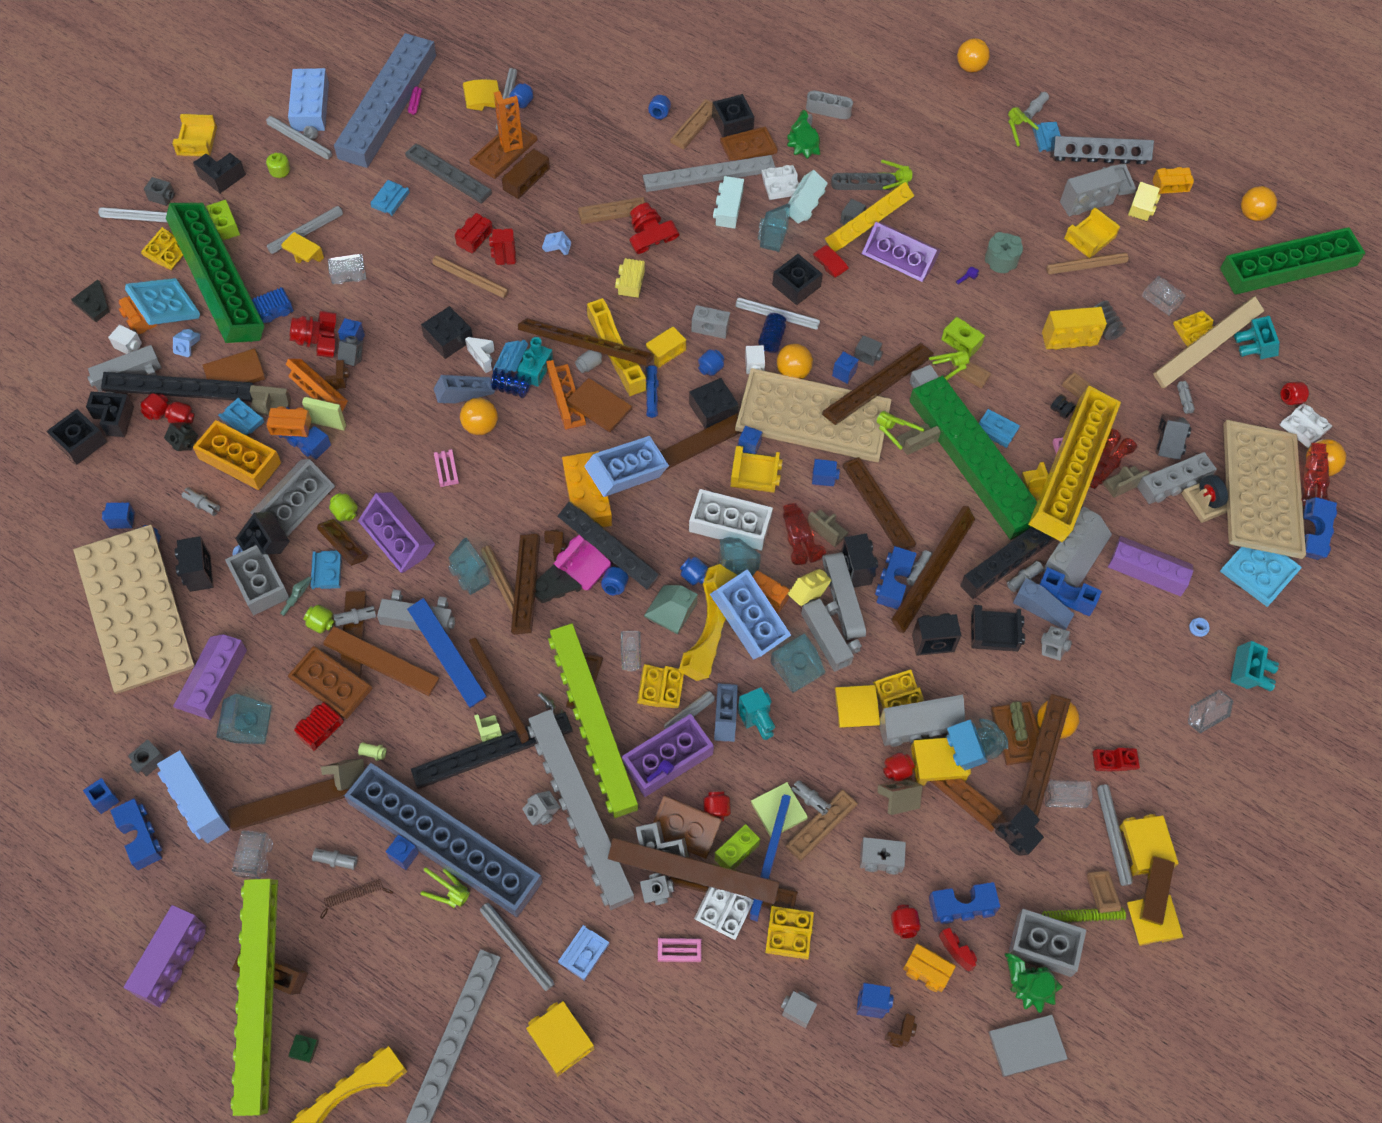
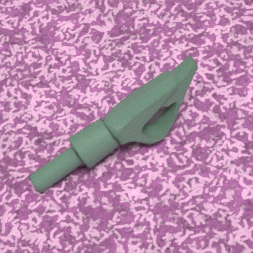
M307 577L293 586L291 596L280 612L281 615L284 616L289 608L295 605L298 598L302 596L312 580L311 577Z

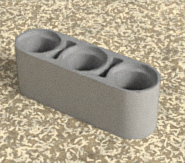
M815 90L808 92L806 101L807 111L845 120L851 117L853 108L851 98Z

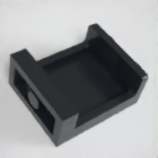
M974 605L971 611V648L1018 652L1021 645L1025 643V633H1022L1024 616L1021 615V609H1016L1015 613L982 611V605Z

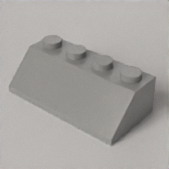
M302 459L250 513L252 515L254 512L273 513L288 537L335 485L310 459Z
M1083 506L1073 531L1063 543L1060 541L1048 559L1043 572L1046 571L1047 567L1064 574V581L1068 585L1079 587L1112 535L1101 516Z
M963 694L884 708L879 725L884 746L891 745V747H896L904 742L913 743V740L938 739L943 735H948L947 728L965 722Z

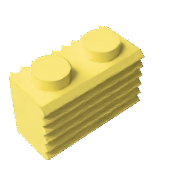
M1140 182L1128 215L1148 221L1149 216H1153L1157 206H1154V204L1158 203L1161 194H1158L1160 188Z
M625 258L623 265L620 264V278L616 279L615 288L618 289V295L639 298L645 273L644 261Z
M817 569L797 578L788 595L802 606L810 600L821 597L830 584L831 579L827 576L826 572Z

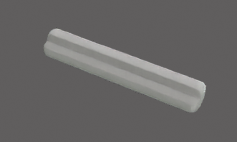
M707 691L666 722L664 728L667 729L689 714L694 717L714 702V695Z

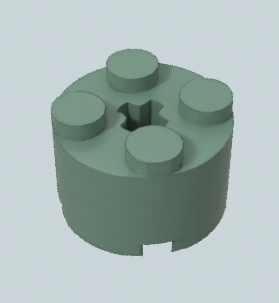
M995 233L989 241L985 254V262L990 265V269L998 273H1008L1009 270L1016 269L1023 251L1021 238L1008 233Z

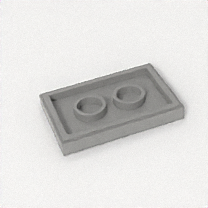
M1052 1015L988 1032L1003 1077L1068 1059Z

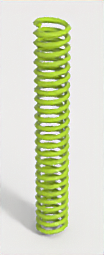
M1122 907L1119 912H1106V914L1105 912L1098 913V909L1043 911L1042 915L1045 913L1047 917L1049 913L1050 918L1063 922L1066 921L1067 923L1069 921L1072 922V920L1073 922H1082V920L1088 922L1089 920L1099 921V919L1100 921H1108L1109 919L1115 921L1116 919L1119 920V918L1120 920L1126 919V912Z

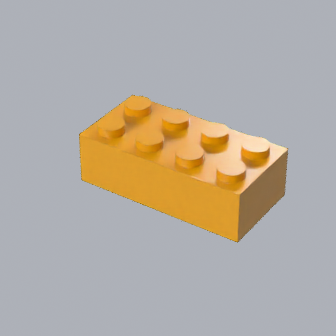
M217 420L212 423L193 446L199 460L257 490L262 488L281 464L276 450Z
M599 451L562 457L569 501L573 502L602 527L612 526V514L608 496L603 497L584 467L592 455Z

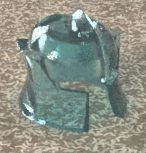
M979 719L983 728H978L977 732L987 760L994 759L1004 749H1008V739L1004 731L1000 730L994 722L987 719Z

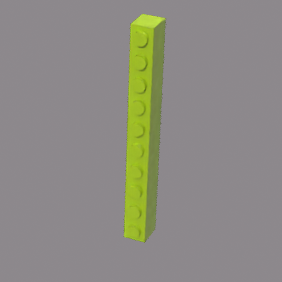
M573 623L550 630L551 638H548V643L551 650L555 649L556 655L554 660L556 666H561L563 673H560L563 685L567 684L569 690L566 691L568 700L575 705V708L572 709L576 721L580 720L581 727H579L582 739L586 738L588 745H585L589 757L592 756L595 762L592 764L595 776L599 775L601 782L598 783L600 791L607 796L608 801H605L608 813H613L614 819L638 811V803Z
M274 879L244 880V885L241 888L243 908L240 911L242 931L239 933L241 954L238 956V966L240 967V976L236 984L239 996L235 1006L238 1017L234 1028L236 1048L233 1051V1060L235 1062V1072L232 1075L234 1096L231 1098L233 1116H253L268 1113L278 880Z

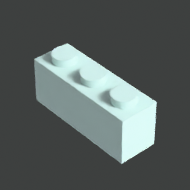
M815 170L804 175L784 211L798 224L803 220L807 221L812 216L811 211L818 205V199L825 193V187L828 183Z
M724 176L723 183L719 185V193L721 194L717 195L716 199L718 208H714L713 218L716 219V226L736 228L744 179Z

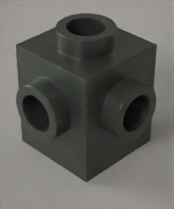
M185 422L170 423L164 439L176 451L192 450L198 438V434Z

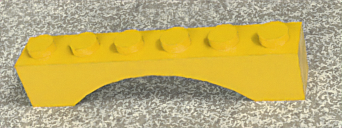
M904 182L824 239L832 250L838 251L874 226L875 222L881 221L913 198V192L908 184Z
M601 298L587 303V315L598 337L624 345L604 299ZM609 356L629 396L646 391V377L639 364Z
M721 564L708 568L703 583L707 601L705 627L697 643L683 653L679 667L681 673L695 681L709 678L712 672L713 660L717 653L718 642L721 638L722 627L726 620L710 594L737 576V574Z
M389 1046L386 1049L382 1047L373 1054L374 1058L358 1065L354 1069V1074L349 1078L344 1077L335 1084V1089L330 1093L325 1092L315 1100L316 1104L309 1109L306 1107L296 1115L297 1118L291 1123H322L341 1101L352 1094L374 1087H389L407 1073V1070Z

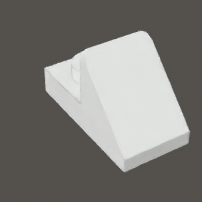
M471 337L466 338L467 350L485 373L491 371L492 358L489 354L494 352L493 341Z

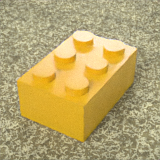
M1102 307L1050 311L1042 330L1046 350L1098 345L1107 325Z

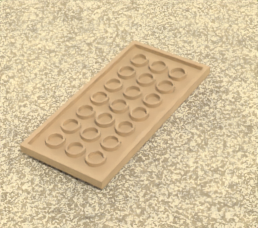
M751 368L735 431L743 432L744 427L748 426L762 431V437L879 462L885 433L879 429L880 425L877 423V417L882 411L889 413L892 399L877 396L843 421L834 425L822 415L823 410L852 390Z
M1226 420L1223 427L1226 488L1228 492L1229 544L1303 559L1306 556L1297 434Z
M152 525L73 549L114 693L118 694L194 668L195 663Z

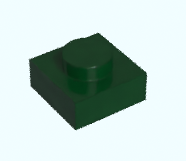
M296 1034L288 1057L311 1064L319 1041Z

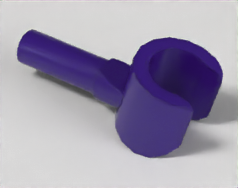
M970 267L967 273L958 279L956 283L960 284L969 277L975 280L978 277L979 270Z
M663 760L658 769L648 776L646 780L648 782L652 781L662 771L669 775L674 769L673 764L668 760Z

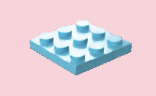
M176 278L129 283L125 286L126 292L149 325L199 319L200 312Z
M1241 547L1223 566L1220 572L1268 607L1302 567L1285 555Z

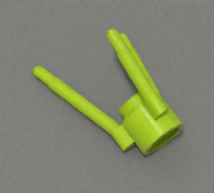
M1018 107L1012 108L1009 111L1008 116L1010 120L1008 123L1011 125L1016 145L1020 146L1014 124H1021L1024 121L1025 123L1028 122L1036 130L1039 128Z
M881 160V163L899 168L896 173H890L899 182L883 186V190L899 186L904 182L908 184L912 180V170L909 169V166Z
M965 350L929 357V360H937L932 362L933 365L952 361L954 367L958 366L957 369L944 377L946 380L961 370L966 369V364H969V357Z
M882 411L877 417V423L880 425L879 429L900 450L903 447L887 430L888 428L892 429L897 423L922 432L924 431V428L897 418L886 411Z
M426 867L424 868L427 874L450 890L447 894L450 900L424 891L420 893L422 896L446 903L453 908L456 905L459 907L464 905L470 895L467 887L462 885L446 869H443V872L455 884L454 886L450 885Z

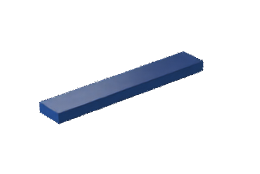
M423 598L407 608L469 708L486 699L487 696L426 600Z
M782 795L760 877L770 878L791 796ZM754 899L750 920L758 922L763 901Z

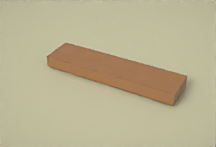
M705 99L673 135L670 143L684 150L712 118V102Z
M644 197L579 207L578 213L581 224L630 217L631 210L645 203Z
M844 790L839 792L829 802L831 808H826L829 810L827 814L821 815L819 812L786 845L785 848L800 862L858 805Z

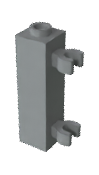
M152 345L88 368L90 376L87 378L91 386H95L98 392H101L103 372L156 375L155 371L162 369Z
M393 589L391 600H381L377 614L380 625L421 631L407 610L413 603L402 602L403 595H401V590ZM439 596L437 607L430 606L447 635H449L450 629L454 628L455 617H453L451 609H447V598Z
M820 598L815 601L810 600L803 605L801 615L833 671L835 672L851 665L854 657L853 654L858 653L862 645L858 639L848 645L831 618L832 615L838 613L837 609L839 606L836 601L824 606Z

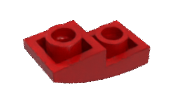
M827 245L813 253L814 259L821 263L825 271L834 278L849 269L841 257Z
M1118 747L1116 750L1096 749L1092 752L1095 771H1128L1140 768L1137 749Z
M951 928L942 930L939 937L946 950L959 965L968 972L972 971L977 966V958L973 950H969L968 945L959 948V938L955 932L952 933Z

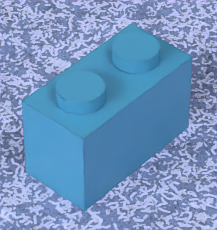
M971 720L947 728L949 735L946 737L950 747H954L956 754H953V758L957 766L960 765L964 770H968L988 762L975 724Z

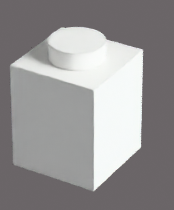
M119 325L108 337L113 347L125 354L138 350L142 344L136 332L122 325Z
M764 345L746 346V374L750 373L751 368L764 371Z

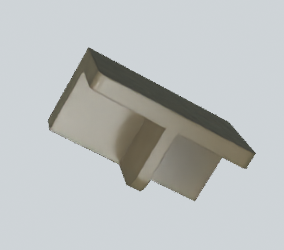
M255 385L250 387V394L253 399L250 408L257 414L269 415L270 408H277L279 406L289 408L291 398L287 389Z
M928 424L919 426L924 428L923 432L911 428L910 431L897 436L896 440L903 447L906 455H909L937 442L941 433L940 429L937 426L930 428Z
M1124 466L1119 474L1105 480L1104 486L1115 498L1136 488L1142 477L1149 475L1150 472L1145 470L1140 473L1136 466L1129 469Z
M819 510L816 514L813 512L809 514L807 525L832 546L836 547L844 540V537L848 536V532L835 522V514L829 517L822 510Z
M348 759L321 766L322 775L334 774L335 786L338 791L351 788L364 772L363 759Z
M910 779L880 784L878 785L877 793L889 798L888 814L894 815L920 808L922 785Z

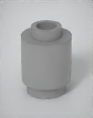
M588 350L577 358L575 365L581 373L589 372L602 363V355L599 352Z

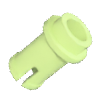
M362 742L359 746L358 754L372 757L379 761L385 758L386 748L383 745L375 746Z

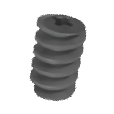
M1105 300L1098 303L1095 307H1102L1107 323L1103 331L1105 339L1114 340L1120 337L1126 328L1122 327L1123 323L1116 316L1117 313L1113 311L1112 306H1109V301Z

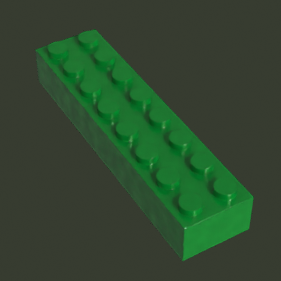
M1350 227L1227 255L1220 270L1233 293L1237 295L1358 266L1365 255V251Z

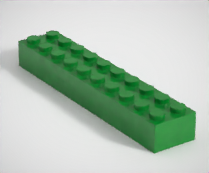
M169 203L166 221L225 343L260 341L264 324L204 203Z
M942 375L912 389L909 402L925 424H928L930 428L937 426L940 429L941 433L938 442L1008 538L1012 540L1030 529L1032 526L1028 524L1037 504L1036 499Z

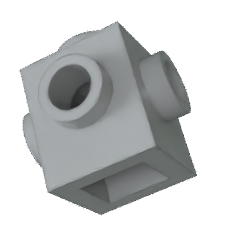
M1051 626L1048 632H1044L1042 636L1041 655L1061 661L1065 651L1068 652L1072 644V640H1069L1070 631Z
M546 791L532 795L528 798V803L522 808L527 819L534 826L538 824L546 825L552 821V816L560 809V806L551 792Z
M661 873L649 875V880L640 882L645 903L655 902V905L668 903V898L673 897L672 892H675L672 879H669L668 876H662Z

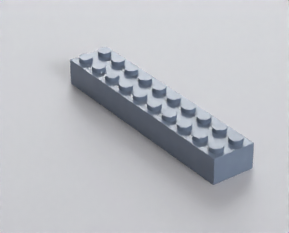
M406 33L403 35L335 142L334 148L337 159L365 168L369 167L410 100L412 90L419 85L436 57L434 41Z
M372 763L368 765L345 794L349 805L395 836L399 834L414 844L420 853L517 918L543 883L540 874Z

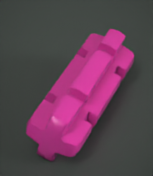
M418 86L412 90L408 106V113L412 115L417 113L422 95V89L418 88Z

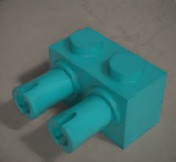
M1270 316L1253 319L1249 330L1234 334L1236 344L1248 340L1254 341L1252 344L1239 346L1241 357L1257 354L1261 360L1279 355L1280 342Z
M533 337L532 341H530L531 347L524 352L523 361L519 363L516 371L520 381L539 387L547 373L546 361L553 360V351L542 346V340L539 337Z
M1249 641L1237 647L1230 682L1245 689L1259 686L1270 692L1275 688L1276 680L1264 676V670L1275 674L1278 671L1279 667L1276 666H1279V663L1267 658V647Z
M762 687L739 696L738 714L746 729L756 726L763 740H768L774 736L772 730L775 729V725L769 716L772 701L767 692L764 693Z

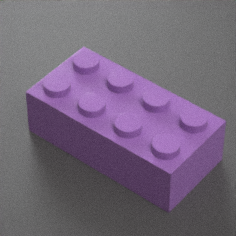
M689 714L623 755L622 762L643 796L646 797L713 755L714 745L694 717ZM663 760H668L673 764L674 769L669 775L662 771L652 781L648 782L646 780L648 776L658 769Z
M172 905L123 988L136 997L160 1008L162 1003L168 1000L171 993L170 989L174 982L180 979L185 963L192 958L197 942L203 939L207 926L195 915Z

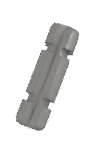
M1180 381L1177 388L1180 392L1179 396L1182 406H1184L1183 410L1185 414H1191L1195 408L1194 404L1191 403L1193 400L1190 390L1187 389L1189 386L1186 381Z

